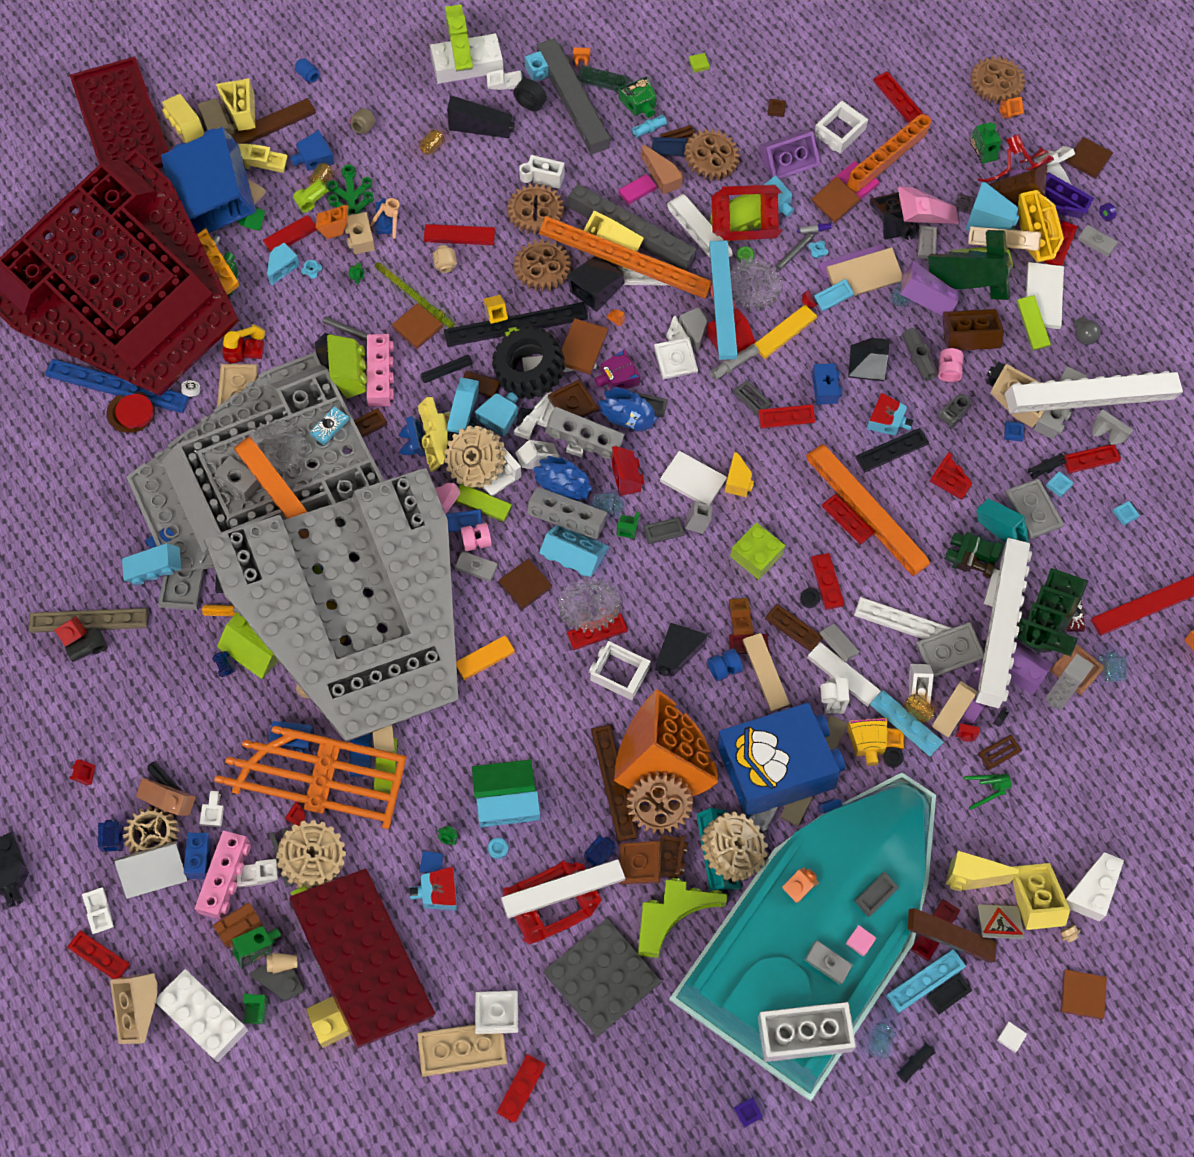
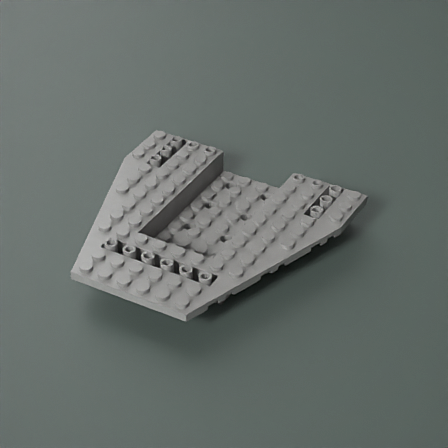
M315 352L264 371L258 376V379L248 383L245 389L238 394L235 393L214 409L211 415L202 418L198 425L194 428H189L168 444L164 451H159L147 464H142L126 477L156 545H161L160 540L162 545L167 543L180 547L182 569L175 572L214 568L204 543L206 538L277 515H281L282 520L287 519L262 486L245 502L241 498H235L226 487L222 488L216 483L214 472L229 456L248 469L234 450V447L249 436L258 447H267L263 454L307 512L350 499L355 490L384 481L336 385L330 379L328 369L320 363ZM335 406L349 416V421L323 445L310 435V431ZM296 432L303 434L300 438L293 437V434ZM345 448L353 450L350 454L342 452ZM310 462L317 463L315 468H309L307 465ZM342 518L335 520L337 526H344L346 524ZM165 528V536L172 540L165 542L160 537L159 531ZM170 528L175 535H167L166 530Z
M427 468L355 490L350 499L282 520L281 515H277L204 539L225 597L249 623V626L267 648L273 652L276 659L283 664L305 694L312 699L316 707L326 716L345 742L458 701L448 520ZM342 518L346 524L343 527H339L335 524V520ZM305 530L309 533V537L302 539L299 537L298 532ZM351 553L357 554L359 561L352 562L349 559V555ZM315 565L321 566L323 572L315 574L312 571V567ZM366 588L371 589L373 596L365 597L363 590ZM334 601L337 608L329 610L326 607V603ZM377 625H386L387 632H378ZM348 637L351 640V644L343 646L340 643V638Z

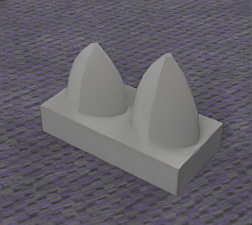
M1102 409L1094 421L1092 433L1093 437L1103 435L1106 432L1110 433V444L1115 445L1122 442L1125 443L1133 429Z

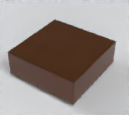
M769 99L767 115L784 117L786 100Z

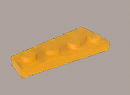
M205 228L198 233V237L228 295L239 287V283Z

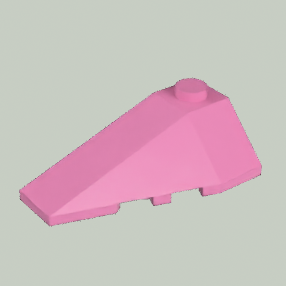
M898 187L904 222L959 223L956 206L914 187Z

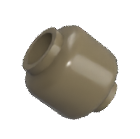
M365 108L359 109L350 119L352 129L359 134H366L376 123L374 114Z

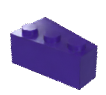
M1047 173L1046 190L1043 196L1055 204L1057 214L1081 218L1086 214L1094 198L1055 175Z

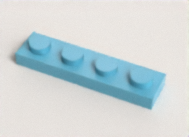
M884 690L870 703L875 710L887 718L890 723L901 730L905 736L930 757L944 743Z
M953 949L888 993L886 998L899 1014L963 970L966 965Z

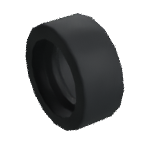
M528 78L522 79L513 91L516 101L530 111H538L547 99L543 87Z

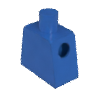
M319 130L297 142V154L290 156L293 166L303 163L307 171L334 164L333 154Z

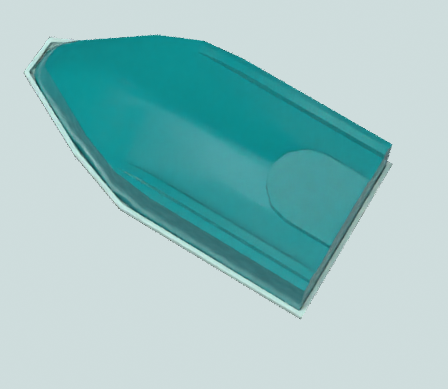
M900 773L842 803L843 806L823 813L811 823L795 832L793 836L772 851L765 861V865L761 867V870L751 881L669 1000L811 1102L842 1053L764 1062L758 1016L760 1012L848 1002L853 1033H856L914 944L916 933L907 930L908 915L911 908L922 911L929 882L936 795L904 773ZM799 869H810L816 874L819 884L813 887L800 902L796 903L782 887ZM882 872H886L899 888L870 917H867L855 904L854 900ZM858 925L876 937V940L864 957L846 945ZM814 941L820 942L852 965L842 984H838L804 960Z

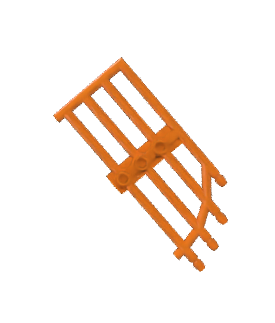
M273 726L272 732L282 734V737L267 744L243 740L242 746L258 750L248 761L226 757L225 763L242 768L237 779L225 778L221 775H216L214 779L217 783L232 786L231 793L239 794L241 789L305 803L304 810L324 814L325 808L383 821L381 828L390 829L407 756L285 727ZM294 739L320 744L317 756L279 746ZM344 749L397 762L395 774L337 761L339 751ZM267 753L314 763L315 766L311 776L257 762ZM335 769L391 781L390 794L333 781ZM250 770L310 783L308 794L303 795L247 782L245 779ZM330 788L387 801L385 813L329 801L327 799Z

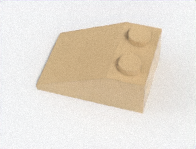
M1005 364L990 393L1009 411L1005 392L1011 385L1015 383L1025 385L1031 382H1040ZM1044 411L1011 414L1017 420L1033 428Z
M135 974L111 979L110 984L119 1044L145 1043L157 998L158 984L155 974Z

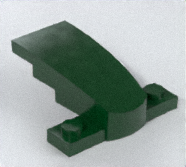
M1005 230L986 231L987 252L969 250L967 253L930 254L928 256L929 272L953 289L990 286L991 299L1008 300L1010 298L1009 276L1012 263L1007 252Z
M1051 568L1045 585H1041L1036 603H1032L1028 620L1021 618L1020 622L1016 624L1019 627L1017 637L1036 652L1047 653L1053 650L1071 657L1078 638L1067 635L1064 632L1080 603L1088 580Z

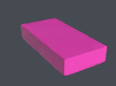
M646 174L619 189L618 193L629 205L656 190L657 185Z

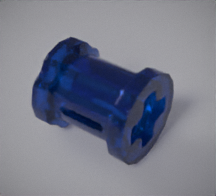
M228 651L219 652L212 658L213 662L217 664L220 677L233 674L236 670L229 660L230 655Z

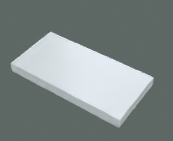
M1028 262L1026 297L1035 295L1045 328L1060 329L1062 326L1064 266Z

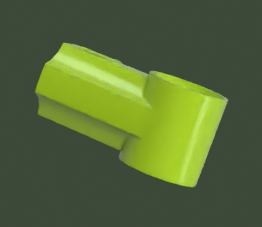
M319 178L308 188L296 191L293 199L300 210L306 213L314 208L315 202L325 195L329 189Z

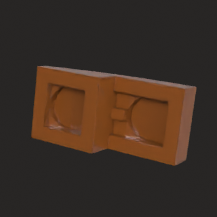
M748 598L729 599L733 635L753 634Z

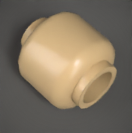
M447 245L437 247V250L432 254L434 267L441 273L452 272L457 265L455 251Z

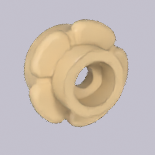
M1075 925L1062 929L1060 931L1061 939L1067 940L1068 943L1078 939L1080 929L1077 930Z

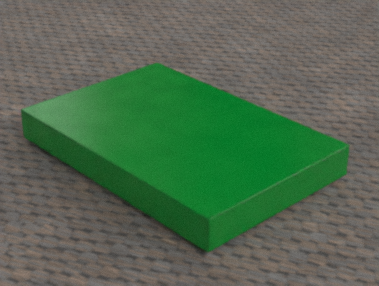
M531 759L472 766L475 798L535 791Z

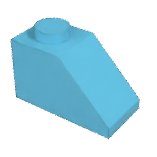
M285 243L275 247L270 252L267 275L271 285L299 266L298 256Z

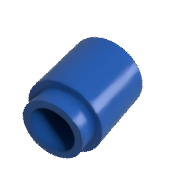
M303 58L296 62L295 71L306 82L314 83L318 80L320 73L308 59Z

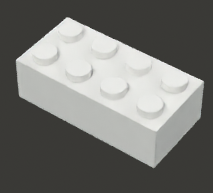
M496 34L468 38L473 69L456 72L450 41L431 44V59L437 84L486 76L489 72L503 70V59Z
M186 969L156 998V1003L217 1063L248 1031Z
M848 1002L760 1012L758 1016L764 1062L852 1052L856 1048Z

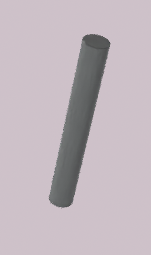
M808 233L775 268L781 271L814 238L813 234Z
M326 316L323 318L324 324L367 341L368 333Z

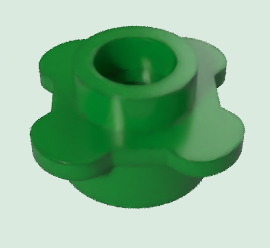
M356 263V265H352L349 269V278L355 280L356 284H359L365 275V271L362 269L361 263Z
M450 826L439 828L437 838L444 844L456 845L457 831Z

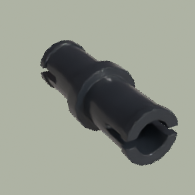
M1059 453L1050 459H1044L1040 464L1029 468L1028 473L1032 472L1030 474L1032 479L1044 473L1049 474L1053 472V469L1066 464V459L1062 460L1065 456Z
M924 1043L914 1056L911 1055L908 1058L909 1061L896 1072L897 1076L904 1083H907L918 1070L921 1071L924 1068L923 1064L935 1054L934 1049L929 1044Z

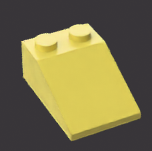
M958 851L950 862L945 884L955 891L1009 884L1018 874L1019 869Z
M1051 864L1013 866V868L1019 869L1018 874L1012 881L1020 917L1025 929L1066 926L1070 908Z

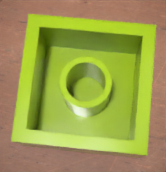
M756 522L732 547L730 557L760 580L784 554L786 545Z

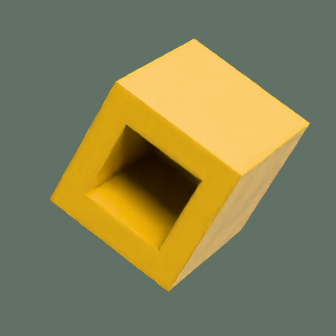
M501 295L483 299L486 316L491 324L508 319L505 302Z

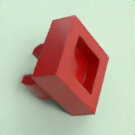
M246 339L243 357L262 359L265 345L264 340Z
M82 759L75 760V765L71 768L73 769V774L69 779L84 785H92L96 766Z

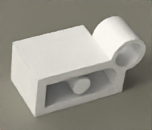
M531 155L529 162L523 163L519 168L520 180L524 183H529L533 180V183L545 184V186L560 189L565 176V163Z
M832 676L830 681L820 685L821 701L824 703V714H843L849 703L848 679L841 676Z

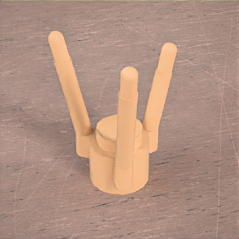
M389 198L385 204L382 203L380 209L370 222V227L373 226L384 211L387 216L393 217L392 237L395 239L399 201Z

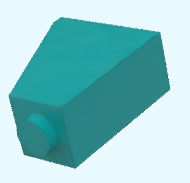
M989 498L976 510L979 523L1002 542L1006 543L1007 538L1023 542L1029 541L1024 515Z

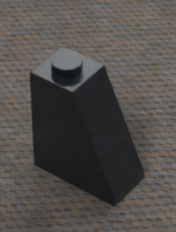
M670 623L655 670L663 676H674L705 646L708 635Z

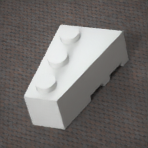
M1104 852L1066 898L1070 910L1100 922L1107 914L1124 860Z

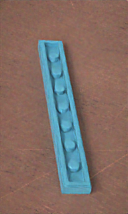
M710 241L719 360L737 359L727 241Z

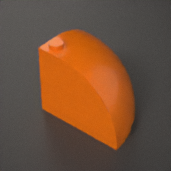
M656 689L640 707L623 737L616 759L614 781L630 789V786L635 787V780L641 782V775L648 778V772H650L652 776H655L656 770H658L659 774L663 776V773L667 771L668 777L673 773L675 774V780L681 777L682 784H688L687 790H691L690 797L707 791L718 783V771L716 762L712 761L709 754L711 748L695 722L687 713L682 714L675 707L677 703ZM658 787V788H655L654 790H656V791H662L663 789Z

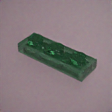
M583 65L577 77L578 81L584 84L619 92L620 87L630 82V77Z

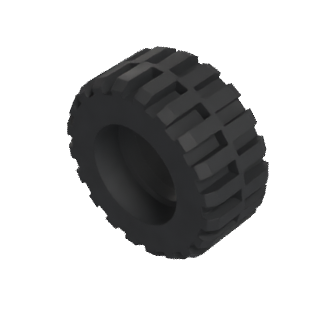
M522 327L516 332L513 330L509 336L505 335L501 339L502 342L496 346L497 351H494L492 356L494 373L504 390L508 391V393H514L520 399H524V397L534 399V396L541 397L543 393H549L552 391L553 386L556 387L559 384L558 379H562L564 375L565 358L557 340L550 332H546L545 329H536V327L526 329ZM531 354L543 355L542 360L535 368L525 372L515 371L516 365L522 358Z

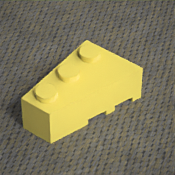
M250 79L216 84L220 98L238 131L255 128V94Z
M181 94L162 101L164 107L162 112L165 118L169 120L171 126L175 128L184 143H189L203 136L204 130L199 117Z

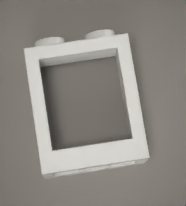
M841 101L816 124L814 135L819 141L829 145L833 151L841 154L866 130L868 119ZM837 116L853 127L842 139L826 128Z
M608 641L605 647H601L597 663L593 662L590 667V681L633 700L650 669V661ZM610 654L638 667L628 688L599 675Z

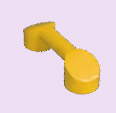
M255 324L239 331H230L224 336L223 345L226 348L234 349L238 346L239 338L250 335L254 339L261 340L264 339L266 331Z

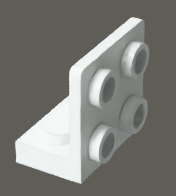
M503 447V451H506L507 455L504 456L506 464L502 465L503 473H498L499 478L497 481L492 480L491 485L484 484V489L490 496L496 495L521 478V466L505 447Z

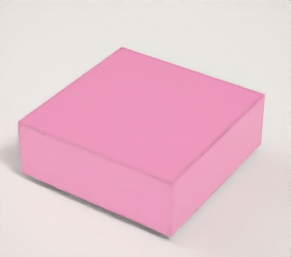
M858 925L846 945L864 957L876 940V937Z

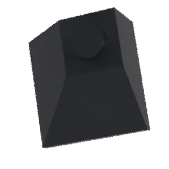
M869 338L851 345L848 377L884 381L890 340Z

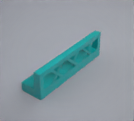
M709 808L696 814L700 838L705 835L704 829L709 826L711 821H715L718 817L717 815L722 817L728 811ZM704 859L710 891L741 889L740 878L736 882L733 881V884L729 883V879L725 880L722 874L718 876L715 873L716 869L708 866L709 860Z

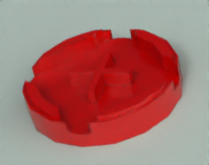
M141 394L125 396L119 401L115 411L121 425L129 429L144 427L151 421L154 414L151 401Z

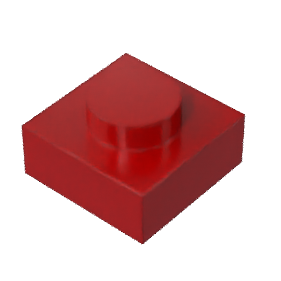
M960 723L956 729V737L961 738L965 742L975 741L979 735L980 727Z

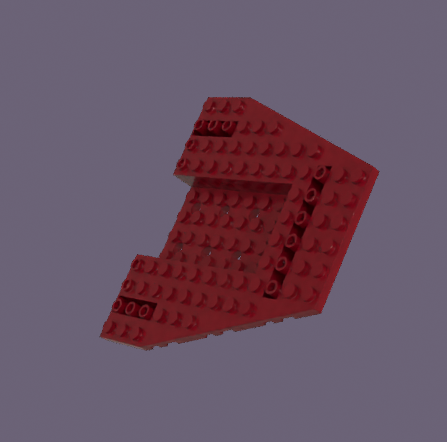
M136 148L123 160L116 159L99 164L0 257V317L16 332L158 396L167 391L240 321L172 182ZM79 208L77 214H71L74 209ZM102 230L101 236L95 237V233ZM48 233H53L50 239H45ZM126 253L123 259H118L119 254ZM76 255L74 261L68 262L70 256ZM145 275H149V276H150L148 281H146V282H142V281H141L142 278H143V276H145ZM94 278H99L97 284H91ZM123 300L120 307H115L117 301Z

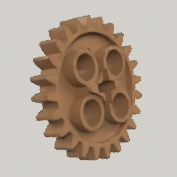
M992 56L991 60L985 57L984 61L980 60L979 64H975L971 72L970 86H974L973 91H978L977 96L983 95L982 100L988 98V103L994 100V103L997 104L998 101L1020 96L1026 80L1024 79L1025 74H1022L1023 69H1018L1019 64L1013 65V60L1007 62V57L1001 60L1000 56H998V59Z
M713 128L711 132H708L707 129L703 133L698 130L697 134L693 133L692 138L688 139L684 155H686L685 161H689L688 167L693 166L692 172H698V177L702 174L704 175V180L708 176L710 181L714 177L719 181L720 177L726 179L727 175L731 176L732 172H735L739 163L740 154H737L739 148H735L736 142L731 143L732 137L726 138L727 133L721 135L720 130L715 133Z
M538 183L535 184V187H532L531 184L528 185L529 188L522 186V191L516 189V194L512 193V199L508 200L507 211L510 222H514L515 228L520 226V231L526 229L527 234L530 231H533L534 235L537 231L540 232L545 218L543 216L558 221L563 219L564 207L561 195H557L556 190L551 192V186L545 189V184L538 187ZM538 197L537 220L534 221V199Z
M543 239L540 240V243L534 240L533 245L527 242V248L521 246V251H517V256L514 257V272L517 275V280H522V285L528 284V289L533 286L535 291L538 288H541L542 292H544L545 288L551 291V286L557 289L558 283L563 285L564 280L568 279L567 275L570 273L571 268L570 256H567V250L563 251L562 245L557 247V242L550 244L549 239L546 243H544Z
M656 770L655 776L648 772V778L641 775V782L635 780V787L630 786V793L627 794V800H629L627 801L628 814L633 815V822L638 820V827L645 825V831L652 828V832L655 834L656 830L660 829L661 834H663L664 829H667L671 833L673 826L679 829V823L685 824V818H690L689 811H692L691 804L693 803V797H690L691 790H687V783L682 784L681 777L675 780L674 773L668 777L667 771L663 773V776L659 774L658 770ZM659 787V788H662L663 790H662V791H656V790H654V789ZM671 800H677V801H679V802H677V803H671L670 801H671ZM644 801H646V802H649L650 804H648V805H643V804H641V803L644 802ZM660 813H661V814H664L665 816H664V817H658L657 814H660Z

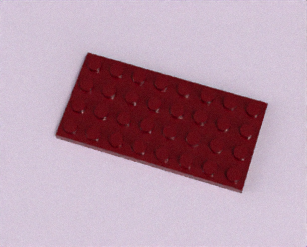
M135 56L69 75L99 164L116 159L123 160L136 148L157 169L163 167L161 155L169 151Z
M366 868L290 896L289 901L357 1049L435 1016L436 1013Z

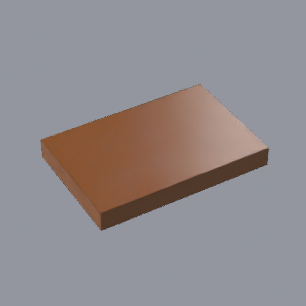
M574 318L561 349L565 358V367L591 375L608 334V328Z

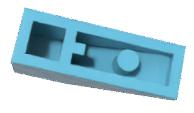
M466 378L460 379L447 431L459 433L461 428L467 429L478 399L479 381Z

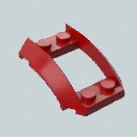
M776 185L722 187L719 192H715L711 196L712 232L716 236L723 238V241L777 238L783 231V229H779L778 194L782 192ZM760 194L761 230L730 232L729 195Z
M563 860L540 874L518 882L516 885L503 888V897L559 879L563 876L584 871L586 868L582 863L575 862L573 864ZM594 890L576 896L581 910L545 927L536 910L515 916L524 935L522 941L531 945L591 917L602 900L598 891Z

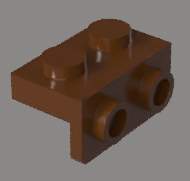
M660 835V877L669 879L679 878L680 874H684L685 869L682 855L687 854L688 849L685 835H681V838Z

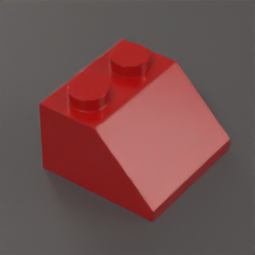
M736 308L733 311L738 354L756 342L748 320ZM713 320L707 325L706 335L718 350L716 321Z
M612 446L611 465L619 496L641 492L644 478L643 474H639L638 471L640 468L638 457L635 458L634 452L631 450Z

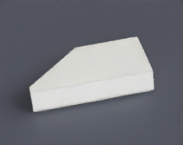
M676 316L673 317L667 332L668 341L688 337Z

